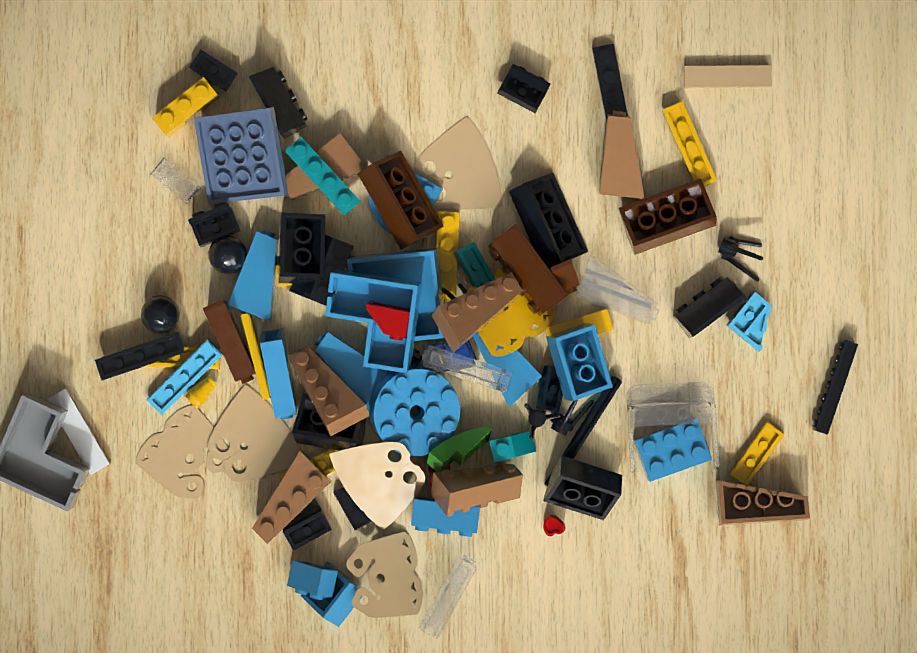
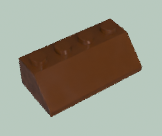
M402 151L380 159L358 173L400 250L444 227Z
M701 178L619 207L625 232L634 255L716 226L717 216Z
M516 224L488 245L490 248L489 254L503 266L501 269L504 275L513 273L523 290L520 296L524 295L528 300L527 306L533 314L542 315L568 296Z

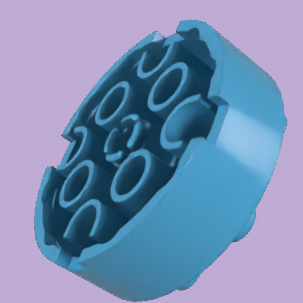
M420 365L411 366L407 373L388 372L376 384L369 401V419L377 436L383 442L402 443L409 451L410 456L429 454L436 446L453 436L459 423L460 404L457 393L452 385L434 370ZM417 405V413L410 415V409Z

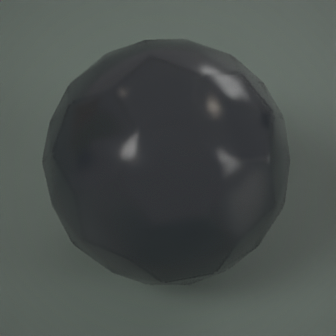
M229 235L215 239L208 251V259L214 270L223 274L238 272L242 269L247 256V250L242 241Z
M152 296L145 301L141 308L142 322L153 333H168L179 322L180 311L178 305L168 296Z

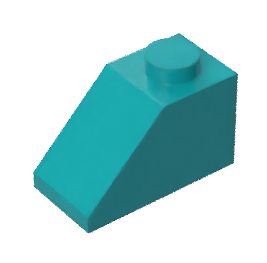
M530 431L489 440L494 462L536 452L534 439L529 438Z

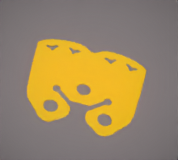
M501 268L497 269L495 279L504 275ZM470 287L467 292L472 291L477 287ZM519 295L508 306L507 310H503L494 317L485 327L478 331V334L491 356H504L519 349L525 337H535L546 330L545 327H549L555 317L554 310L550 308L540 316L537 313L533 314L527 306L528 300L524 295ZM549 314V316L546 317V321H544L543 315ZM533 324L539 326L535 327L534 330H531ZM510 339H517V341L511 345ZM498 345L504 348V349H498V350L496 351V348L498 347Z

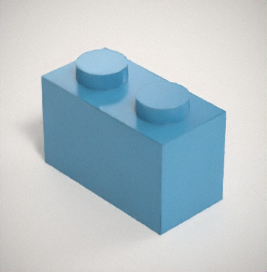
M292 560L287 586L295 588V593L303 595L310 593V598L323 600V596H333L338 571L310 562Z

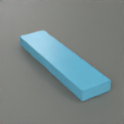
M207 339L146 400L162 415L223 355L222 351Z

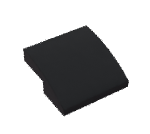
M314 498L282 530L294 551L331 531L332 528L318 501Z

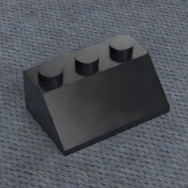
M272 67L249 76L265 107H274L277 128L284 139L307 127L304 121L308 119L302 108L299 110L296 108L294 102L297 99L292 90H286L283 83L287 81L281 70L276 72L275 68Z
M281 213L278 283L302 284L324 279L326 214Z
M325 235L324 279L302 284H292L289 291L326 306L327 297L332 294L328 292L330 273L335 269L345 270L347 259L350 258L354 246Z
M719 277L710 284L712 288L706 293L703 290L692 297L694 299L693 303L689 306L684 303L675 310L677 315L673 318L688 338L697 335L746 298L728 277L723 280Z
M303 393L292 434L298 444L341 451L362 446L366 418L330 436L308 394Z
M562 455L553 468L543 501L604 521L621 496L622 475Z

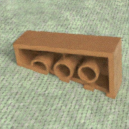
M511 272L439 305L432 314V317L454 353L494 317L513 303L523 290Z
M308 346L288 356L294 371L330 436L370 416L366 404Z
M303 450L299 451L252 527L267 544L332 482Z
M504 464L503 466L486 465L483 468L465 467L461 470L445 469L440 472H433L431 497L445 515L449 517L454 515V511L457 510L464 513L470 511V507L473 506L483 508L487 507L488 503L492 501L499 504L520 498L523 474L513 464Z
M721 480L716 481L719 526L804 521L810 519L808 496L729 483Z

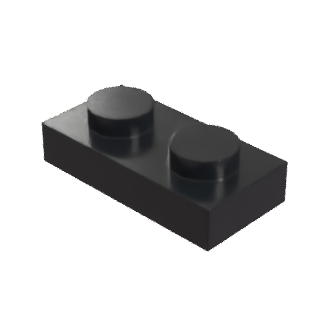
M201 49L189 67L226 92L238 75L236 71Z
M544 365L536 408L559 413L562 390L556 369L553 366Z
M344 487L333 492L354 530L372 521L357 506Z

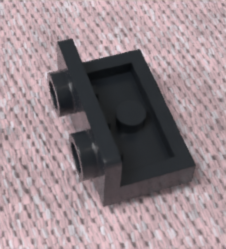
M512 64L497 94L536 114L551 84L544 78L528 72L525 68Z
M218 203L212 207V210L207 212L199 211L194 213L192 218L188 219L200 247L213 243L215 239L221 236H230L241 231L229 203Z

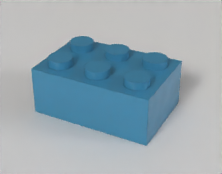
M585 323L546 337L564 399L575 401L613 387L595 324Z
M692 418L633 440L649 482L712 460L697 418Z
M415 497L411 526H415V530L428 531L429 528H435L437 533L450 534L452 530L459 531L460 536L472 537V533L477 534L480 507H470V511L464 513L457 510L454 511V515L447 517L434 499Z

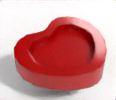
M555 515L548 516L544 521L543 528L547 536L551 537L555 534H562L566 529L564 522Z

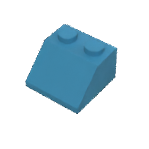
M327 561L323 567L338 571L333 596H323V600L310 598V593H308V595L301 594V597L324 619L339 627L354 608L352 599L356 591L361 587Z

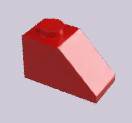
M369 301L366 304L367 311L383 334L390 335L389 338L393 340H402L407 337L410 308Z

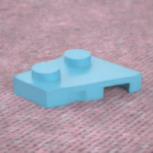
M753 291L726 326L760 352L763 346L761 345L763 334L767 328V318L770 315L772 305Z

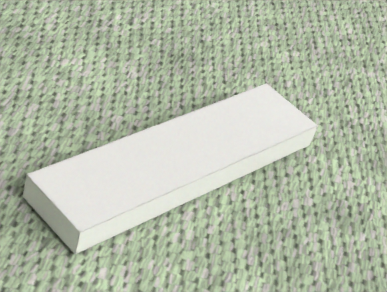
M67 388L48 398L47 401L68 410L62 427L84 465L91 468L89 471L90 475L111 464Z

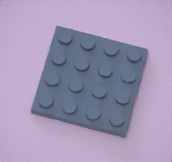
M274 107L194 118L208 204L288 195Z

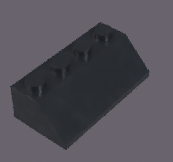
M554 173L525 182L509 191L530 242L548 269L588 252Z

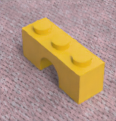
M203 77L153 116L152 119L169 138L186 125L185 122L192 115L200 110H205L220 97Z

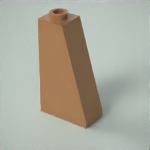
M613 111V114H608L599 193L602 195L643 199L644 192L631 118L626 116V112Z
M340 133L316 151L342 181L358 175L359 172L366 168ZM296 166L285 175L288 195H285V198L289 196L294 200L320 190L299 166Z

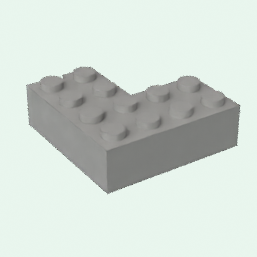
M28 392L21 396L0 445V481L58 508L69 511L74 508L81 492L79 488L84 485L91 468L51 450L68 410Z

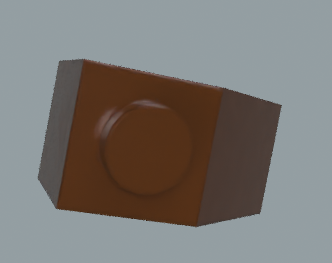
M571 259L549 269L567 295L577 291L576 286L580 285Z

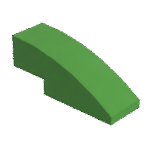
M490 426L475 428L450 437L429 452L427 464L437 472L445 470L453 461L460 466L463 465L490 439L492 428Z

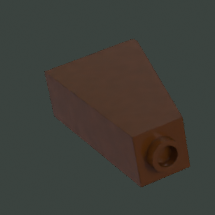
M221 300L204 307L203 310L235 382L241 380V383L244 384L254 379L253 375L256 374L255 368L232 310L227 305L228 301Z

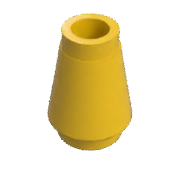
M207 376L187 390L188 393L184 397L195 408H198L200 405L203 406L217 384Z

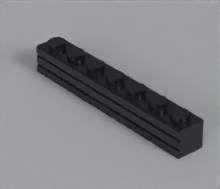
M843 340L839 344V355L836 354L835 366L831 368V378L825 386L827 388L826 393H823L821 397L822 405L817 409V420L814 419L812 424L814 431L826 435L829 433L858 347L857 343Z

